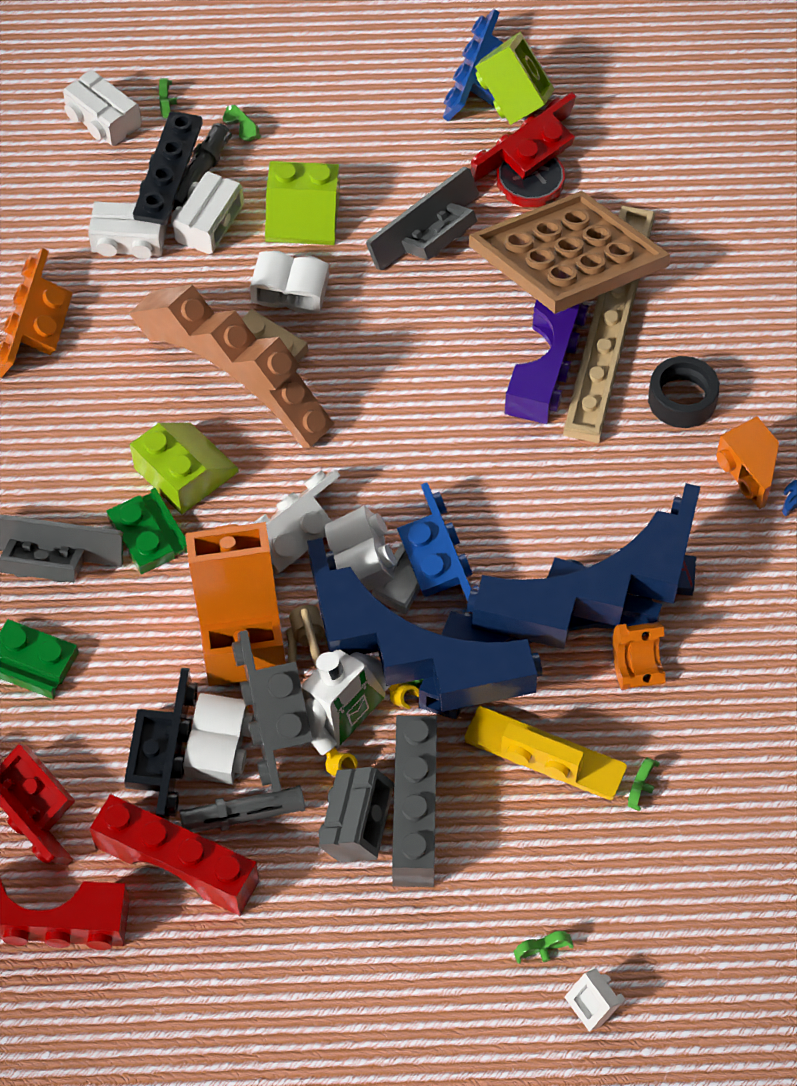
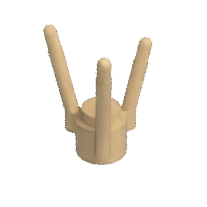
M303 605L292 610L289 615L291 627L286 630L288 663L296 662L297 642L299 641L301 645L309 646L314 665L317 668L316 660L320 656L318 643L323 637L327 644V639L318 607Z

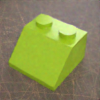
M521 31L483 57L475 66L478 82L485 90L489 89L495 99L493 104L497 113L502 119L506 118L510 125L544 106L555 90Z
M270 161L266 188L265 242L335 245L340 198L339 164Z
M158 423L130 443L134 469L156 488L181 515L239 472L238 467L192 423Z

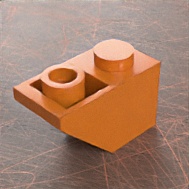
M756 416L720 436L716 457L721 468L725 472H730L738 482L742 494L747 499H751L761 509L766 506L770 492L779 441L760 418Z

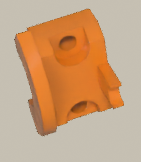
M660 622L627 626L624 623L618 624L614 628L613 659L616 677L621 690L629 689V687L635 688L666 683L665 672L659 655L660 637H664V626Z

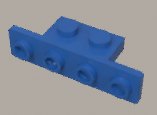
M493 9L486 17L481 15L472 27L473 39L469 41L462 53L465 60L453 76V80L456 81L455 86L444 99L446 109L442 118L447 121L453 118L465 106L470 91L494 107L493 101L495 99L489 89L485 90L478 82L475 66L483 57L504 43L492 35L500 14L496 9Z
M428 482L423 483L421 488L431 515L398 527V533L424 598L460 584L468 603L471 589H479L478 585L470 587L466 578L473 575L465 553L458 556L454 546L460 544L453 523L444 524L441 515L447 513V509L440 492L432 494Z

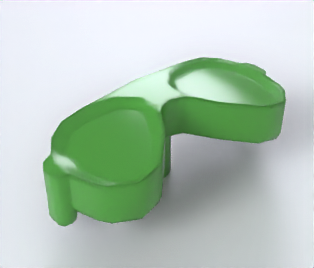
M160 78L159 102L163 118H168L171 112L170 105L177 104V98H168L169 85H172V80L168 78Z
M236 105L227 106L223 115V121L228 125L240 122L239 137L243 141L261 138L259 128L253 120Z
M648 757L645 758L633 782L628 798V807L637 811L641 810V807L638 805L641 790L652 794L655 786L645 783L653 767L660 765L659 762Z
M556 931L541 939H529L522 942L513 953L517 964L521 963V959L539 952L542 961L548 962L551 960L548 950L565 946L573 948L574 945L570 934H567L565 931Z

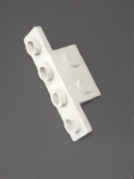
M320 470L304 482L307 489L297 496L292 492L278 502L276 506L279 511L271 518L264 514L252 523L266 522L272 569L275 574L283 571L308 551L307 540L323 539L326 536L325 525L332 521L314 496L341 476L337 470L327 474Z

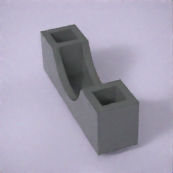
M396 715L392 886L434 887L437 716Z

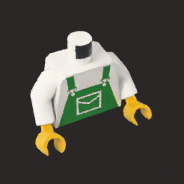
M341 650L321 654L316 660L318 669L301 687L313 739L311 743L320 755L325 754L327 756L325 762L326 770L333 776H336L337 770H342V763L347 768H357L358 762L354 755L339 753L337 749L386 697L385 691L387 689L390 690V700L392 703L406 709H411L404 701L406 691L419 697V689L413 685L399 683L386 686L381 662L373 656L359 652L348 655Z

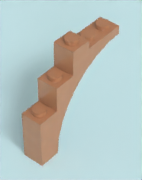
M193 284L154 290L129 312L149 341L167 342L190 350L217 365L243 384L277 416L303 448H311L335 424L296 372L300 365L280 337L256 339L236 310L214 313Z

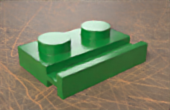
M156 488L151 489L150 494L143 497L138 495L106 510L108 520L114 530L123 532V545L141 575L174 560L175 555L182 552L187 553L186 538Z
M7 619L0 631V679L54 699L57 687L63 683L79 654L78 647L73 643Z

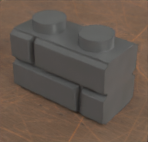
M373 767L357 768L356 770H337L334 785L328 793L329 805L325 821L319 829V847L340 862L377 860L394 782L377 768Z

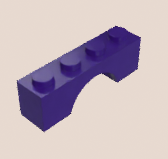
M536 300L532 329L546 339L550 349L544 356L533 362L515 364L506 391L505 415L547 424L551 411L558 412L562 398V390H558L560 382L567 383L571 369V361H567L569 353L576 354L580 340V333H577L576 330L578 325H585L589 305H585L582 302L554 314Z

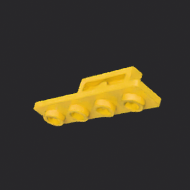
M482 706L477 708L464 737V741L470 745L608 800L615 798L627 769V765L624 762Z

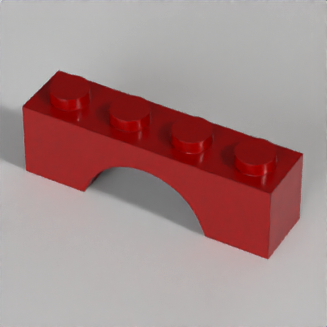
M112 794L109 795L89 828L95 848L129 864L146 862L163 868L188 883L203 899L238 916L241 915L259 883L256 861Z
M0 878V939L7 944L17 946L26 945L28 941L45 942L46 945L55 948H66L70 946V943L87 944L89 948L95 950H109L112 946H124L130 903L126 884L83 881L74 896L64 904L49 910H30L19 906L8 897Z

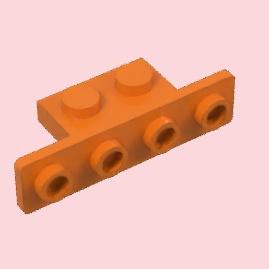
M43 247L35 257H28L21 272V275L25 276L24 284L18 286L14 294L12 303L17 306L15 312H11L5 322L3 332L7 333L5 342L2 341L0 343V378L13 365L20 342L51 355L56 350L73 292L41 277L49 250Z

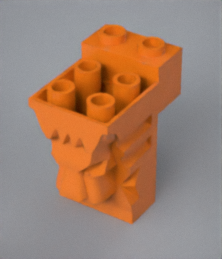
M266 522L239 526L231 524L217 526L211 530L185 533L188 562L200 623L203 657L209 686L247 681L244 665L236 666L232 649V642L238 641L237 634L240 631H248L256 670L286 664Z

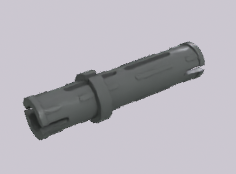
M214 123L204 141L198 143L194 148L193 157L187 166L172 210H175L178 206L183 207L188 200V191L192 183L195 181L199 183L204 174L211 167H215L218 164L221 151L232 137V133L229 132V128L225 125Z
M297 785L296 787L283 789L279 792L261 793L229 801L219 798L215 799V804L185 810L180 809L179 812L182 827L193 833L215 828L226 831L229 830L230 825L298 811L303 812L305 811V803L301 786Z

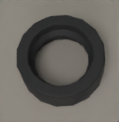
M687 356L669 358L660 363L651 375L648 403L652 413L661 422L679 428L699 426L710 419L716 409L720 382L716 372L704 361ZM678 379L689 380L704 390L705 398L699 403L690 405L678 404L669 400L663 394L662 387L669 381Z

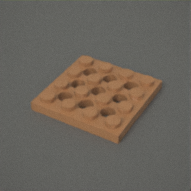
M583 191L469 235V247L554 314L666 268L670 262V254Z

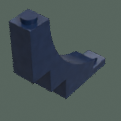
M685 483L682 498L674 496L671 513L657 511L647 526L630 543L605 560L588 568L544 579H503L482 575L479 589H471L466 611L473 613L472 628L521 640L528 639L530 642L565 649L573 616L617 626L621 622L627 593L674 604L701 486Z
M322 538L307 540L309 562L329 652L341 650L348 655L354 652L362 654L378 652L386 686L433 677L442 712L536 693L537 677L543 676L542 664L539 654L531 653L528 639L510 642H477L451 638L425 630L406 621L384 606L360 582L351 567L336 569L333 551L325 552Z

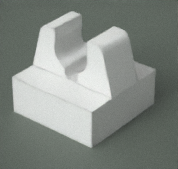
M596 968L584 973L565 996V999L589 1032L601 1027L625 1000L622 993L616 996L608 985L611 978L606 974H600Z

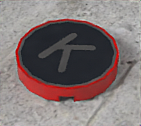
M556 156L525 179H522L503 158L497 167V187L512 204L522 207H541L546 205V201L552 198L554 201L558 198L564 188V167Z

